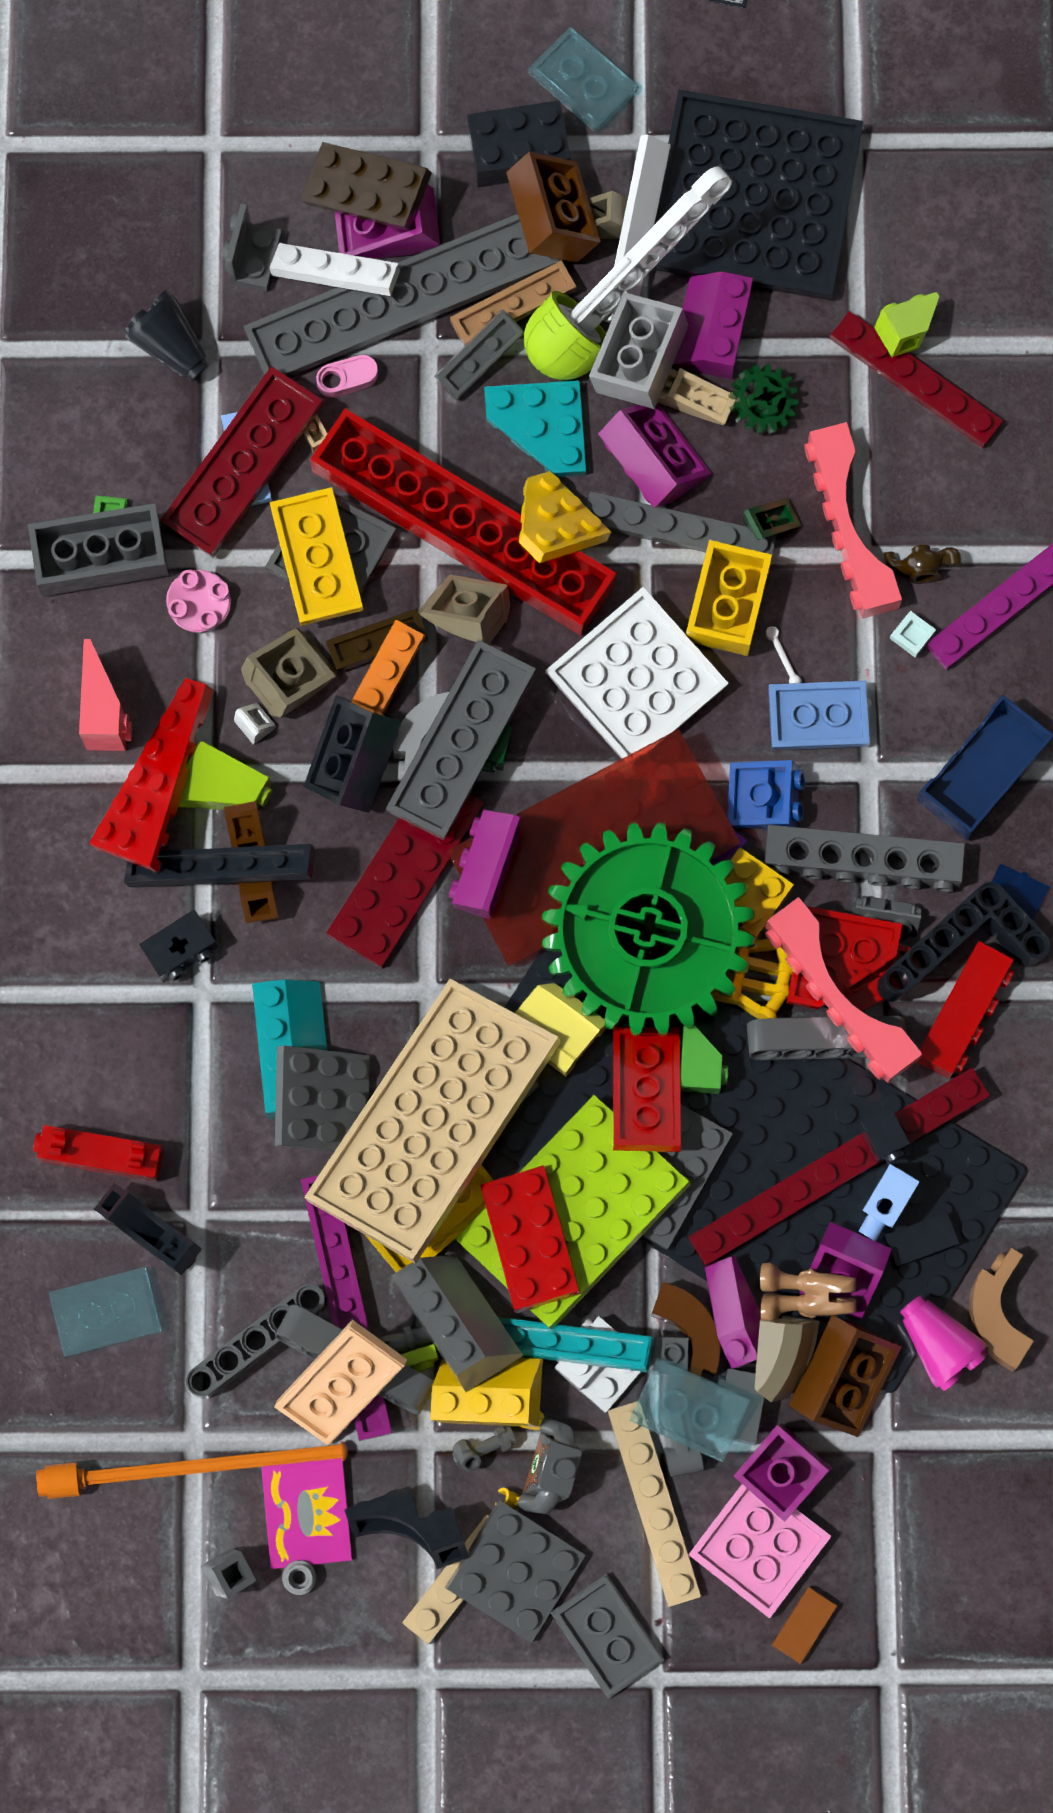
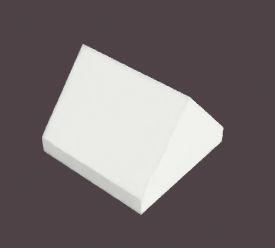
M258 703L238 708L235 712L234 722L253 745L276 728L273 721Z

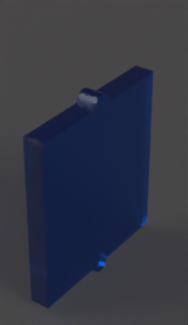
M1002 864L999 865L992 879V882L1000 885L1026 914L1034 920L1049 886L1028 877L1027 872L1019 873ZM985 895L982 902L987 906H993L991 898ZM1003 919L1006 928L1014 931V923L1009 919Z

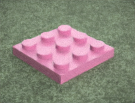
M741 1484L688 1555L761 1613L770 1618L831 1538V1535L797 1509L784 1522Z

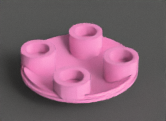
M185 570L170 585L167 592L166 605L170 617L179 627L190 632L200 633L218 627L225 620L230 610L231 598L227 584L216 574L206 570Z

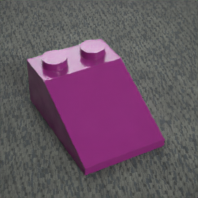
M429 184L410 231L335 212L338 247L341 254L378 259L413 255L440 246L434 188Z

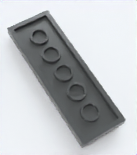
M477 640L387 805V812L445 841L535 675L536 668Z

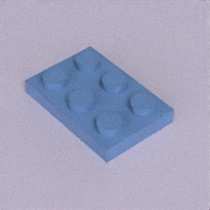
M866 681L769 684L772 750L869 747Z

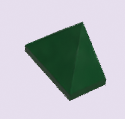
M788 498L753 507L743 513L742 521L757 540L788 532L801 526Z

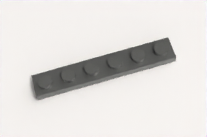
M591 491L586 505L611 532L704 553L707 551L709 540L773 554L777 537L775 535L757 540L746 526L662 507L654 508L649 504Z

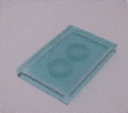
M569 27L528 68V74L556 99L560 100L564 106L595 133L638 92L639 88L635 82L572 27Z
M147 1267L48 1292L64 1358L163 1332Z
M657 1357L629 1421L723 1462L748 1407L750 1398Z

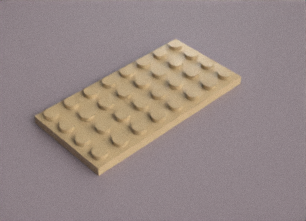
M449 979L305 1195V1199L416 1264L561 1043L559 1037Z

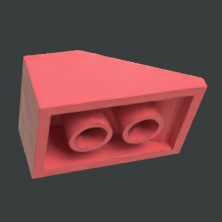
M84 639L79 735L87 750L126 751V741L132 740V722H129L128 713H124L91 639Z

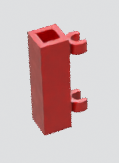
M43 1125L42 1133H36L33 1145V1152H36L37 1158L44 1163L158 1182L164 1149L161 1145Z

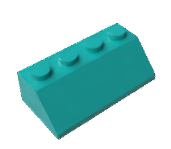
M283 979L252 983L265 1113L268 1119H275L277 1047L284 1045L327 1050L321 985L317 981Z

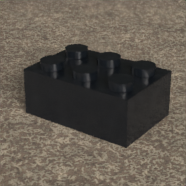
M560 100L467 114L468 134L478 188L509 183L506 172L528 152L571 160Z

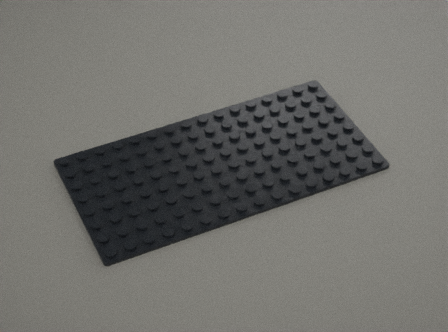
M619 920V926L634 929L629 925L625 924L624 922H622L621 920ZM555 928L551 934L558 933V928ZM642 934V941L650 942L651 939ZM617 935L620 946L629 955L637 958L640 949L635 946L633 939ZM657 945L656 951H645V960L663 957L670 950ZM542 947L504 1008L515 1013L538 985L555 983L559 987L564 988L573 976L571 974L554 976L549 971V966L554 960L562 956V952H552ZM584 992L575 998L583 1003L587 994ZM716 1000L717 1013L714 1016L705 1013L698 1006L694 1007L692 1012L694 1025L722 1055V1065H728L727 1085H721L719 1094L680 1092L681 1105L733 1134L669 1249L666 1250L642 1236L639 1238L640 1241L706 1282L705 1266L690 1243L689 1236L860 1135L859 1126L861 1122L892 1108L895 1114L915 1102L914 1099L883 1080L877 1079L873 1074L847 1058L751 1059L749 1057L746 1024L757 1018L738 1005ZM602 1007L597 1014L605 1019L607 1009ZM624 1016L618 1026L630 1027L629 1017ZM677 1016L670 1017V1028H680L681 1069L683 1025ZM647 1020L645 1027H655L654 1021ZM606 1028L600 1037L597 1036L566 1077L547 1063L536 1079L539 1088L519 1105L492 1148L524 1168L593 1095L613 1112V1030ZM950 1121L910 1144L907 1149L903 1150L905 1156L889 1164H887L886 1160H883L713 1262L716 1263L735 1255L761 1312V1302L765 1293H778L789 1296L802 1295L797 1289H781L774 1292L762 1291L760 1286L762 1263H773L780 1271L792 1275H799L800 1272L809 1270L830 1222L867 1237L859 1232L868 1215L863 1209L890 1164L918 1180L917 1187L893 1227L885 1225L876 1242L887 1246L884 1235L947 1212L959 1244L897 1268L890 1254L884 1272L862 1319L859 1320L848 1314L835 1315L856 1323L902 1346L881 1389L885 1393H891L895 1390L917 1353L902 1321L904 1317L900 1311L919 1295L925 1301L930 1300L943 1310L1025 1174V1168ZM883 1198L877 1209L881 1213H888L893 1203L891 1200ZM788 1311L779 1316V1318L786 1315L809 1318L801 1315L799 1311ZM832 1315L811 1318L819 1321L814 1349H816Z

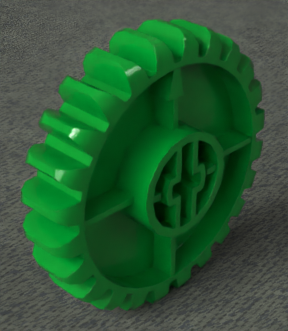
M636 822L630 823L627 831V841L622 843L608 829L603 832L605 850L599 853L593 846L587 843L580 846L581 854L586 862L582 868L573 863H563L561 869L571 882L569 887L562 885H552L549 887L548 892L550 896L561 904V909L544 911L542 913V920L546 924L558 928L559 932L544 938L542 946L548 951L562 952V956L554 960L549 966V971L554 976L568 974L573 976L564 986L562 993L566 998H573L585 992L587 997L583 1002L582 1014L586 1017L597 1013L602 1007L606 1008L605 1026L609 1030L615 1029L624 1016L629 1017L631 1032L633 1036L637 1037L642 1034L647 1020L654 1021L655 1027L661 1036L668 1035L670 1017L677 1016L681 1024L686 1028H693L694 1016L692 1009L698 1006L705 1013L714 1016L717 1013V1007L711 994L717 991L725 996H734L736 988L726 976L727 973L745 974L749 970V964L742 957L735 954L736 950L754 947L756 941L755 937L751 934L738 930L739 926L748 924L755 919V911L753 909L735 907V903L747 894V884L733 883L727 885L725 881L731 876L735 867L732 860L721 861L713 866L711 861L715 853V844L708 841L702 844L696 851H693L691 849L692 833L687 828L683 829L677 835L675 841L672 842L668 841L666 826L662 822L656 823L651 838L646 839L643 838L639 825ZM652 900V907L641 908L640 914L626 910L636 902ZM662 902L669 905L678 915L681 924L664 920L663 913L658 910L659 903ZM647 917L655 918L656 928L678 933L680 937L678 940L652 934L650 942L642 941L641 931L619 926L618 922L620 919L646 925ZM617 935L633 939L635 946L640 949L637 958L629 955L620 946ZM657 945L672 949L663 957L645 960V951H656Z

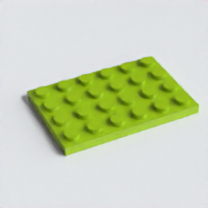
M595 1095L520 1171L523 1172L542 1165L545 1166L581 1294L529 1309L550 1330L572 1310L691 1185L681 1173L656 1151H613V1112ZM485 1207L459 1234L456 1240L508 1289Z

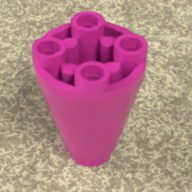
M921 1295L900 1311L904 1317L902 1321L931 1382L936 1388L940 1386L943 1391L947 1390L959 1380L958 1377L962 1375L960 1370L965 1366L969 1371L972 1370L988 1354L986 1350L987 1344L981 1338L930 1300L925 1301Z

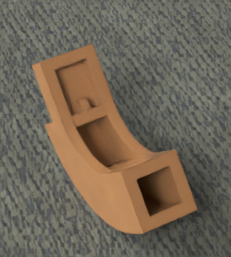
M1013 1248L1006 1255L1002 1252L998 1254L990 1267L994 1271L993 1275L984 1269L979 1271L971 1288L969 1298V1316L974 1334L987 1344L986 1350L988 1355L1011 1372L1017 1369L1033 1343L1032 1339L1008 1323L1001 1309L1002 1289L1023 1256Z

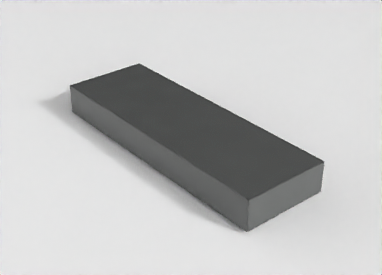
M501 309L434 377L455 399H458L524 334V331L504 309Z

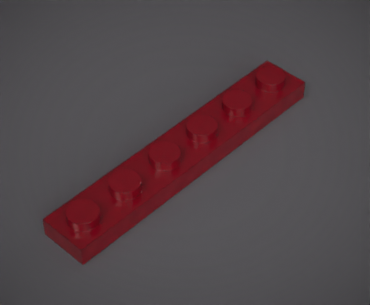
M851 311L846 314L831 333L830 340L982 449L1002 425V419L908 352L891 357L877 331Z

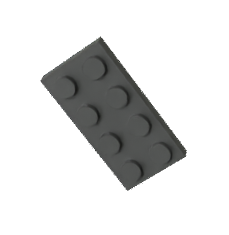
M681 1105L680 1152L657 1153L681 1173L691 1185L642 1235V1237L666 1250L669 1249L733 1134Z

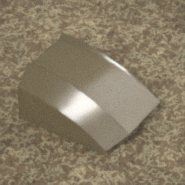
M450 574L433 591L418 613L429 622L454 635L473 642L480 640L491 646L492 640L508 620L511 606L508 585Z
M299 628L289 631L247 656L241 668L245 684L268 709L269 714L279 718L306 702L337 677L331 662L314 641Z
M790 1315L774 1320H760L755 1390L770 1402L787 1399L799 1384L814 1351L819 1321Z

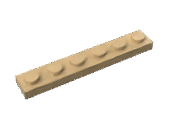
M637 1401L608 1410L607 1412L667 1605L671 1607L700 1598L699 1588L641 1403Z

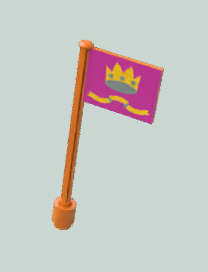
M341 1441V1445L85 1471V1468L79 1469L78 1462L45 1465L44 1469L36 1470L38 1496L56 1499L80 1496L81 1489H86L87 1485L261 1467L271 1569L285 1568L289 1563L296 1560H303L311 1565L352 1560L349 1523L344 1509H347L343 1461L348 1457V1447L343 1441Z

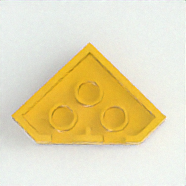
M551 471L527 478L523 487L524 503L521 511L522 530L519 535V543L539 563L607 542L611 531Z

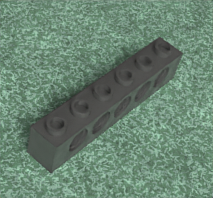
M768 825L764 864L782 877L790 876V873L803 874V878L810 880H820L822 876L836 877L835 880L842 883H853L855 879L868 880V884L874 886H886L888 882L901 883V887L906 889H919L920 885L934 886L933 890L938 892H952L953 888L958 889L962 882L965 843ZM800 847L805 850L807 857L803 860H795L790 856L789 851L792 848ZM832 850L838 854L839 861L833 864L827 863L823 859L822 853ZM860 853L867 854L871 858L872 864L866 867L860 866L856 863L855 856ZM894 856L901 858L904 862V868L900 870L892 869L888 865L887 859ZM923 860L933 861L937 866V871L933 873L925 872L922 870L920 862Z

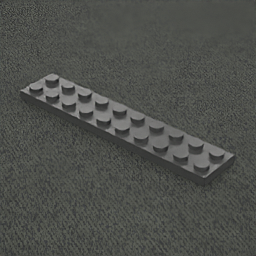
M515 214L398 262L400 272L391 296L337 287L243 327L263 374L265 375L272 366L287 377H290L512 286L559 262V260L529 253L519 215Z

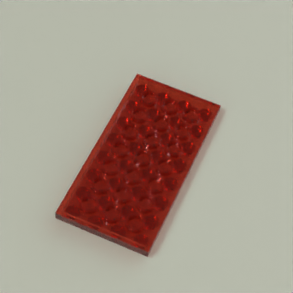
M677 729L516 814L521 819L522 829L491 920L482 918L508 967L544 949L542 940L551 934L559 932L558 928L552 927L542 920V913L544 911L561 909V904L550 896L548 892L549 887L552 885L569 887L571 882L563 873L561 866L563 863L569 862L582 868L586 862L581 854L580 846L584 843L593 846L599 853L605 850L603 842L604 831L611 830L622 843L627 841V831L630 823L636 822L642 831L643 838L646 839L651 838L656 823L662 822L666 826L668 841L674 842L677 835L687 828L692 833L691 849L693 851H696L702 844L708 841L714 843L715 853L713 859L738 847L741 843L680 730ZM474 837L447 850L460 877L464 869L459 866L465 847L471 848Z

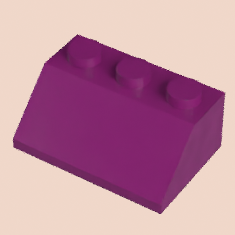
M716 272L689 278L683 305V311L689 326L672 367L732 380L753 278L727 272Z
M658 402L655 409L635 405L619 410L598 433L604 441L607 450L617 458L623 466L625 474L635 482L641 490L644 499L654 508L674 502L712 474Z
M483 810L481 818H474L470 830V836H474L470 849L464 848L459 866L464 868L460 880H453L449 892V898L453 899V908L491 920L522 829L519 816Z

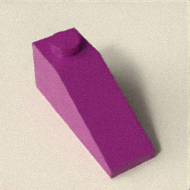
M733 1255L705 1267L718 1340L732 1369L757 1360L761 1320L760 1309L736 1257Z

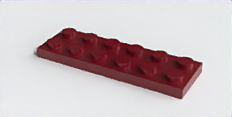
M271 366L160 519V522L214 558L324 405L323 400Z
M470 794L445 841L398 818L326 932V935L383 969L469 832L474 818L478 817L484 808L485 803Z

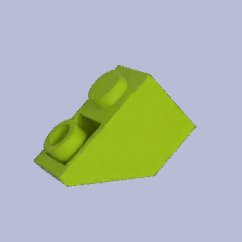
M937 292L925 296L919 294L909 301L900 304H888L881 310L874 328L891 357L919 349L928 331L939 299Z

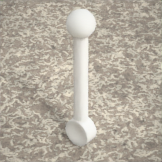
M773 626L767 628L766 637L772 640L790 677L789 684L801 683V678L795 674L778 639V629Z

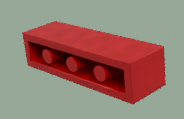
M980 941L977 942L920 1048L922 1056L917 1061L918 1063L947 1079H950L954 1071L958 1074L961 1073L969 1056L963 1053L969 1043L976 1045L984 1028L979 1026V1023L984 1014L990 1017L997 1006L999 999L995 998L994 995L999 986L1007 987L1015 972L1009 969L1014 959Z

